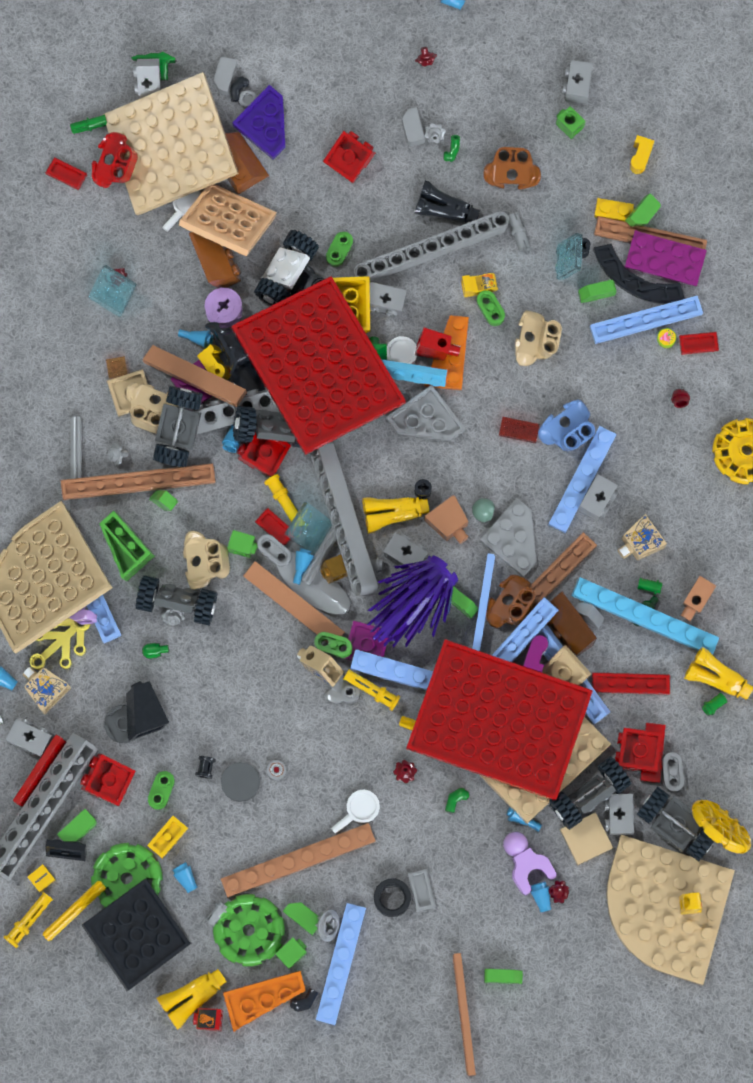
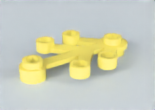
M68 618L53 628L71 626L65 632L49 631L41 639H37L38 642L44 639L56 641L43 653H36L30 657L31 667L35 670L44 668L46 660L62 646L60 666L63 669L70 668L72 665L70 660L71 637L77 632V645L74 647V652L78 656L84 655L86 652L84 633L91 624L79 626L76 621ZM79 646L83 647V652L81 653L76 651ZM37 659H40L42 661L41 665L39 666L35 665V661ZM64 660L69 661V664L67 666L62 665V662Z

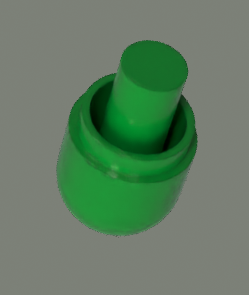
M148 643L142 648V654L147 659L159 658L161 653H169V645L160 646V643Z

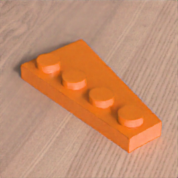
M450 315L444 334L452 336L451 344L461 346L458 357L447 355L445 361L433 360L432 368L447 370L445 387L433 386L434 388L462 390L469 317ZM424 384V387L431 386L429 384Z
M301 971L223 992L233 1032L306 991Z

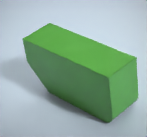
M649 193L644 196L625 221L631 227L646 225L661 207L660 202Z
M614 280L590 284L578 290L581 303L612 297L617 292Z
M156 490L149 498L150 501L164 511H172L178 503L176 498L164 490Z
M453 587L451 604L469 619H472L479 608L472 600Z
M84 809L57 835L64 842H79L96 826L97 821Z
M302 902L290 903L286 906L283 913L313 936L317 930L315 925L318 924L317 917L319 916Z
M484 970V983L522 984V970Z

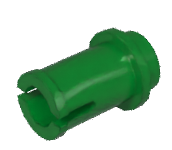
M640 577L638 590L653 592L654 595L656 593L660 594L663 583L659 582V580L653 581Z
M719 693L709 702L705 701L702 710L708 716L714 715L717 709L727 703V699L722 693Z

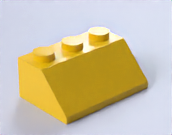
M370 277L333 278L365 333L370 332Z

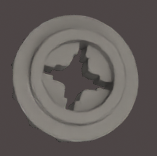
M327 909L321 912L320 917H317L318 924L315 925L317 927L316 934L319 935V939L326 942L335 938L340 926L337 912Z

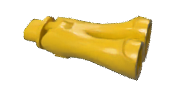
M419 497L396 499L362 498L368 534L384 526L421 517L422 514L429 513L427 498L420 500ZM386 510H392V511H393V512L380 513V514H371V513L380 512V511H386Z
M703 646L697 652L694 661L691 662L684 676V679L688 681L702 682L737 698L740 696L745 700L748 699L753 691V686L747 683V679H744L739 673L721 663ZM704 667L709 668L710 670L714 671V672L717 673L718 675L714 674L713 672L709 671L708 669H706V668H704Z
M219 969L212 973L208 972L175 991L160 995L156 999L167 1013L187 997L193 996L182 1006L168 1014L169 1019L178 1030L192 1013L211 999L221 989L220 986L227 981Z

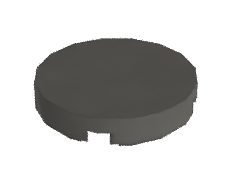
M126 705L113 707L107 713L104 722L107 735L118 743L132 742L128 739Z
M234 763L227 767L222 774V790L233 801H248L259 790V774L248 763Z

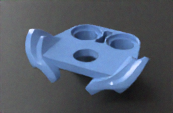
M574 400L564 404L563 407L566 410L555 418L552 414L548 416L538 431V437L543 443L547 445L556 444L564 451H572L594 436L595 427L588 421L590 412L581 400ZM561 417L569 419L570 424L568 427L560 425ZM583 426L588 429L589 433L587 436L581 433ZM568 437L574 441L572 447H569L566 443Z

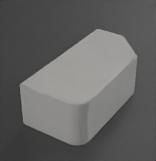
M226 57L219 59L213 82L220 94L228 96L236 71L237 60Z
M417 107L408 109L402 118L407 144L409 146L424 144L425 136Z
M579 600L575 609L586 623L600 628L604 620L602 614L594 605Z

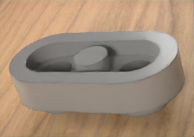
M668 753L662 759L664 786L670 792H678L684 785L682 759L677 753ZM673 760L675 766H669L668 761ZM671 779H675L677 781L676 786H672L670 784Z

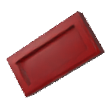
M55 157L45 172L46 175L77 190L80 189L87 177L86 172Z
M717 332L679 335L681 355L719 351Z
M269 508L255 521L260 528L268 535L273 536L283 546L296 535V532Z

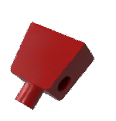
M423 327L418 338L415 355L445 361L447 355L458 357L461 346L451 344L452 336Z

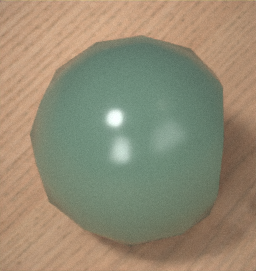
M481 498L472 506L473 516L480 522L490 521L495 505L488 498Z

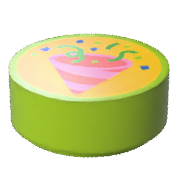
M669 328L662 329L657 336L658 344L663 348H670L674 345L676 341L675 332Z

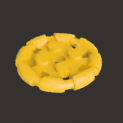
M744 418V420L739 421L736 419L725 424L721 428L722 431L716 434L712 452L715 454V465L723 475L729 476L733 482L749 484V482H753V474L748 475L747 470L753 469V419ZM745 427L746 431L740 432V428ZM727 435L733 437L731 441L726 439ZM742 447H750L752 454L745 455L742 452ZM727 450L728 456H723L722 451ZM732 464L738 468L736 472L729 468Z
M701 799L693 803V818L699 827L704 828V833L717 844L721 843L724 849L733 853L743 854L750 850L751 838L745 827L740 826L738 819H731L727 810H722L720 805L712 801Z

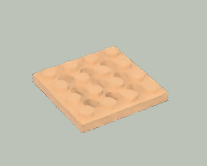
M213 184L203 190L180 219L179 226L247 256L273 222L277 212Z

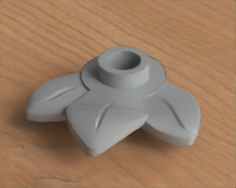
M342 675L334 687L330 686L332 689L325 693L324 697L334 704H339L343 701L354 703L360 697V690L348 681L343 680L344 676ZM348 691H353L351 695H347Z

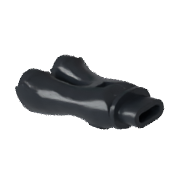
M425 180L414 214L443 217L467 224L468 221L472 222L478 219L480 210L473 208V205L470 207L469 203L445 194Z

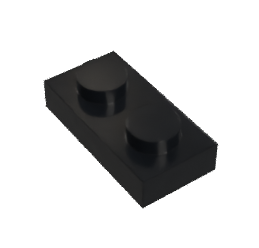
M47 839L45 846L46 856L79 861L86 860V844L64 842L59 839Z

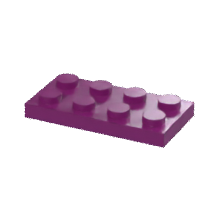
M634 231L625 267L697 287L707 250Z

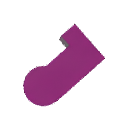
M538 635L533 638L523 665L524 667L542 673L544 665L539 662L541 656L548 648L546 637Z

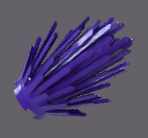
M429 555L424 561L393 566L396 569L401 568L405 570L392 573L391 577L378 581V583L384 582L386 584L396 581L391 584L392 586L379 592V595L394 588L396 589L367 610L372 611L375 609L380 611L389 604L367 624L371 625L374 622V625H376L370 632H374L381 626L379 631L373 636V640L381 642L388 638L384 643V647L390 641H395L393 644L394 648L405 634L407 639L405 647H407L415 635L421 633L431 611L440 598L430 623V628L434 625L432 632L434 637L444 604L443 621L444 623L446 622L447 614L449 615L453 587L458 582L456 573L453 572L451 574L446 568L448 565L446 562L435 555L432 557Z

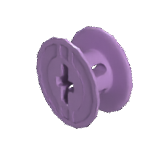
M215 289L205 300L208 320L219 323L220 328H229L238 323L242 317L243 309L240 296L232 289ZM226 305H227V310H226V309H222V310L220 309V307H223V308H224V307H226Z

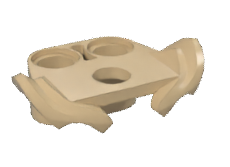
M526 310L518 324L522 326L520 337L515 340L516 360L521 366L532 365L536 359H547L556 353L562 331L561 324L558 321L551 320L547 322L544 320L543 315ZM548 327L553 329L554 334L548 331ZM526 332H531L534 335L532 342L525 339ZM545 345L550 347L551 352L545 349Z
M130 383L127 387V398L131 402L130 415L132 424L157 434L159 424L156 425L152 422L154 420L160 421L163 404H170L166 402L167 394L155 390L152 385ZM156 395L160 397L161 401L158 404H152L150 398ZM138 413L143 414V416L140 418L135 417V415Z
M189 531L186 534L183 556L187 559L188 571L185 572L190 588L198 589L205 587L214 577L225 578L230 572L226 545L214 539H206L203 534L197 531ZM218 546V551L214 554V549ZM199 556L201 563L194 567L192 560L194 557ZM220 565V570L216 572L217 566Z

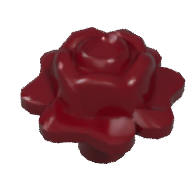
M422 47L420 49L421 54L415 59V62L420 63L424 67L432 65L437 54L428 52V47Z
M402 760V764L397 762L396 768L393 771V774L397 775L396 780L403 781L405 784L409 780L413 781L414 775L417 773L414 763L407 762L406 760Z
M556 880L555 885H552L549 889V894L553 898L554 903L559 902L563 904L564 899L568 898L569 887L566 886L565 881L560 882Z

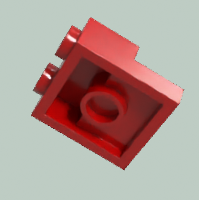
M343 131L323 162L354 183L363 168L368 166L376 153L373 151L374 147L366 141L361 143L358 140L359 136L352 131L349 133Z
M255 432L252 442H246V444H242L237 451L239 457L237 459L252 469L256 468L268 477H272L277 472L291 445L286 441L259 439Z
M624 727L623 733L619 732L617 744H621L620 752L616 751V762L626 770L657 773L663 733Z
M97 754L89 762V767H91L89 773H85L80 781V784L83 785L81 790L115 806H120L136 771L103 754Z

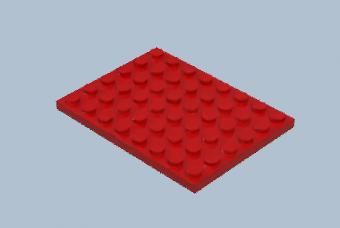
M332 276L231 326L235 336L305 455L406 404L405 398Z
M445 639L406 749L550 800H556L593 690Z

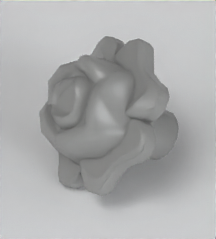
M431 123L430 126L425 127L426 132L424 136L428 138L427 141L429 143H439L440 140H444L446 129L442 128V124Z
M117 442L112 444L107 453L108 459L115 466L121 464L122 458H127L128 456L127 450H122V447Z
M167 608L161 614L163 617L162 621L171 626L177 625L181 620L185 619L184 612Z

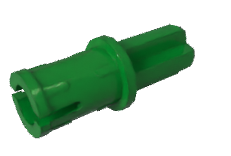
M105 114L90 119L87 117V120L71 123L72 133L77 134L88 130L92 132V129L106 126Z

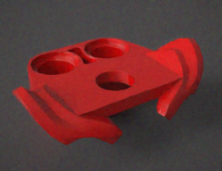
M118 132L108 133L98 145V148L103 149L98 164L96 161L92 162L91 176L94 183L100 187L108 188L112 182H128L132 176L138 155L133 148L126 144L127 138L124 134ZM129 151L130 157L125 160L124 155ZM112 154L114 156L113 163L108 165L105 163V157ZM123 169V176L118 177L119 170Z

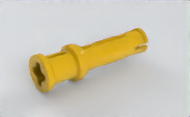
M276 474L267 479L264 484L273 493V499L279 501L295 530H298L301 526L306 525V523L289 498L288 489L284 488L279 479V474Z
M351 669L347 671L343 680L348 681L374 697L375 702H381L389 707L390 711H393L401 697L386 690V687H378L351 671ZM355 679H357L358 681L362 682L363 684L369 686L370 688H367L366 686L362 685L361 683L355 681Z
M43 892L20 922H15L13 929L8 935H4L3 938L17 949L18 943L25 935L29 934V928L53 899Z

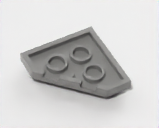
M432 385L386 417V420L395 432L401 435L451 442L466 430Z
M516 498L480 539V542L523 578L536 564L532 510Z

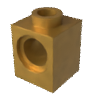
M341 554L325 560L320 567L321 575L327 580L328 584L348 576Z

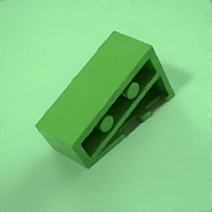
M113 511L99 523L123 580L128 581L155 557L152 551L117 512Z

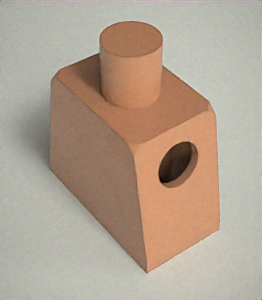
M454 495L424 517V521L446 541L454 536L459 544H462L469 538L463 530L468 526V520Z
M699 576L683 603L686 607L680 616L691 621L695 613L700 614L716 585ZM694 597L700 600L698 605L692 603Z

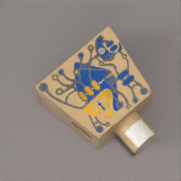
M645 514L623 535L622 540L625 545L618 549V553L623 559L633 554L636 560H640L664 549L667 543Z
M309 646L307 650L302 648L297 654L302 665L310 673L332 687L335 686L344 673L330 655L313 646Z
M29 667L23 673V676L29 681L24 687L44 715L71 689L65 681L45 668H42L37 673L32 667Z

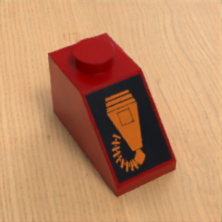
M198 1008V1013L194 1012L193 1025H197V1030L221 1032L222 1009Z

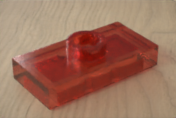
M502 417L499 436L536 444L540 424Z

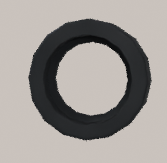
M396 878L386 879L376 887L374 904L381 914L388 917H397L404 914L409 908L411 892L403 881ZM389 886L398 887L404 894L403 904L397 909H388L381 902L382 891Z

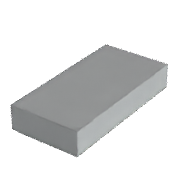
M427 869L407 873L416 912L436 908Z

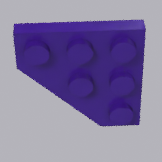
M268 85L232 122V126L272 160L285 148L283 96Z

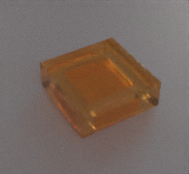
M125 356L106 359L109 379L128 374Z

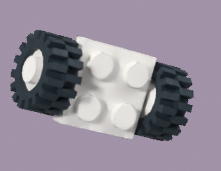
M290 230L283 242L284 248L278 249L255 288V295L271 306L290 297V292H287L288 290L285 288L292 290L308 261L313 259L319 249V245L316 244L317 242L312 240L311 237H307L305 233L302 234L300 231Z

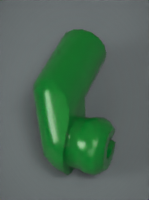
M451 136L450 152H444V161L453 162L460 148V136Z
M458 788L450 793L445 811L454 813L457 802L469 798V791L465 790V788Z

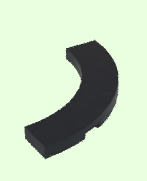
M612 243L593 248L596 259L605 274L627 293L640 299L657 303H672L685 299L680 282L655 284L629 272L617 257Z

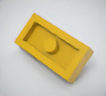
M597 198L594 217L598 218L599 216L626 222L625 220L633 211L634 204Z
M172 816L147 846L163 859L185 834L188 827L175 816Z

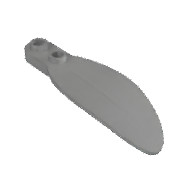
M266 534L258 539V550L277 566L278 572L287 586L316 609L329 614L340 615L349 610L350 601L337 581L328 584L327 580L322 577L319 569L310 585L305 584L302 580L300 585L293 583L296 573V553L289 551L271 535ZM268 542L270 547L264 548L263 543ZM278 555H284L285 559L280 561Z

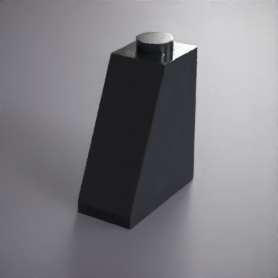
M139 681L131 685V689L126 693L129 741L162 730L169 723L150 681L145 683Z

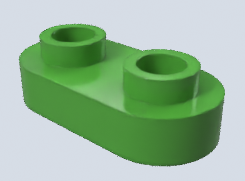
M339 232L335 236L326 253V261L330 266L338 267L343 264L353 245L351 234ZM342 238L347 239L346 242H341L340 240ZM337 254L339 257L333 258L332 255Z
M485 290L480 292L477 296V305L486 321L492 326L501 325L505 318V312L497 298L491 291ZM488 299L489 303L484 304L483 300ZM492 315H498L499 318L494 320Z
M328 632L319 633L314 640L317 649L336 657L346 658L353 651V645L347 638ZM327 640L328 645L323 646V641ZM342 646L347 647L345 651H340V648Z
M159 772L154 779L148 796V803L155 810L165 808L175 783L174 777L170 772ZM164 777L168 779L166 784L161 783V779ZM156 796L161 797V801L159 803H156L154 801V798Z

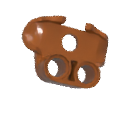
M501 147L497 150L493 162L488 163L484 168V180L488 184L502 189L505 187L504 184H519V190L531 188L538 185L541 179L539 167L533 165L531 154L525 148ZM500 151L508 152V160L502 161L499 159ZM519 152L527 154L525 162H520L517 159ZM508 170H516L517 178L515 180L507 178Z
M510 575L500 583L499 586L504 589L495 601L491 597L488 603L486 619L494 628H500L505 623L518 626L538 604L534 590L529 588L530 582L519 575ZM505 596H512L513 602L505 605L503 598ZM527 596H532L530 601H524ZM516 612H522L519 617H513Z

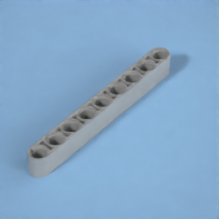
M499 211L360 263L354 268V277H359L358 273L365 272L367 274L365 277L369 276L370 282H374L501 234L508 228L509 216L505 212ZM502 220L505 224L498 225L496 221ZM483 226L486 227L488 230L483 232L480 231L478 228ZM468 233L470 237L464 238L461 234ZM449 239L452 240L453 243L448 245L444 241ZM434 246L436 250L429 251L427 247ZM415 252L419 256L414 258L410 256V253ZM394 259H399L402 262L400 264H394L392 261ZM381 265L384 267V269L378 271L375 269V267Z
M330 442L310 452V456L352 591L355 596L374 595L378 590L377 580L334 444Z

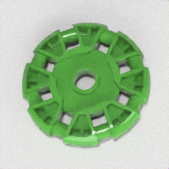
M120 843L111 846L109 851L103 852L98 857L93 866L94 874L91 876V885L93 886L97 881H101L106 889L109 887L113 892L107 896L103 891L98 896L101 900L100 903L104 907L145 878L153 879L151 887L157 895L160 893V881L163 880L161 865L159 861L154 859V854L142 845L137 844L135 846L130 845V843ZM128 852L135 853V858H127ZM116 855L119 860L112 865L110 859ZM145 861L150 865L146 870L141 865ZM102 871H107V879L101 878ZM125 873H130L133 877L132 882L129 884L122 883L121 878Z
M255 894L239 895L233 901H227L224 904L227 906L225 909L227 912H223L219 916L221 918L213 927L214 941L221 949L219 950L220 953L234 964L238 962L242 966H257L266 959L270 960L282 945L280 942L285 934L284 920L277 912L278 908L267 898L255 897ZM253 904L260 906L259 912L251 910ZM241 906L243 911L236 914L233 909ZM271 915L273 921L268 924L265 917ZM225 919L231 921L229 928L223 926ZM246 925H252L255 928V932L251 936H246L243 933V928ZM269 932L275 934L273 941L267 940ZM230 937L233 943L227 945L224 939ZM262 946L264 952L257 955L255 949ZM239 948L247 950L245 956L238 954Z

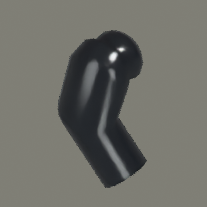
M240 76L231 85V102H239L241 88H246L249 85L247 78Z
M309 988L305 998L292 999L290 1007L297 1012L310 1009L318 992Z

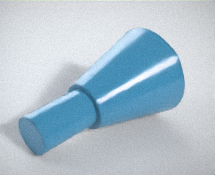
M180 329L178 332V337L187 338L205 349L213 343V335H211L210 330L190 332Z
M300 548V551H296V573L293 583L300 585L303 573H305L314 557L311 555L312 551Z
M511 807L507 811L506 815L509 816V821L528 825L536 831L540 830L542 824L532 819L526 824Z

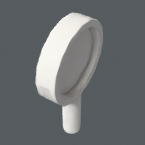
M196 191L173 201L175 213L162 227L166 232L184 216L201 192Z
M403 336L392 339L387 346V360L414 364L417 359L415 355L417 347L415 342Z
M358 790L352 793L347 801L348 814L335 824L331 830L337 834L353 820L361 824L374 820L380 809L377 796L368 790Z

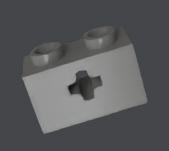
M137 59L136 66H133V76L137 77L134 89L135 94H138L140 99L161 90L159 59Z
M571 60L570 67L566 66L564 77L568 78L567 84H563L562 94L565 95V101L587 104L593 63Z
M370 282V312H383L392 318L401 317L407 297V290Z
M598 474L580 504L578 511L596 521H599L600 517L605 518L609 511L607 507L609 501L614 502L619 493L616 491L618 485ZM599 496H602L603 498L600 502L596 501Z
M395 533L383 551V556L397 565L426 560L428 552L421 544L417 543L415 545L410 542V538L406 535ZM410 550V554L403 555V551Z
M16 719L6 741L41 758L53 739L49 735L50 731L43 727L39 729L32 727L33 723L26 719H22V721ZM33 733V736L35 737L34 740L30 739L28 742L26 736H31V734Z
M611 794V797L604 801V811H608V819H605V831H608V836H632L634 834L633 794ZM617 810H620V814L624 815L620 820H618L617 816H614Z

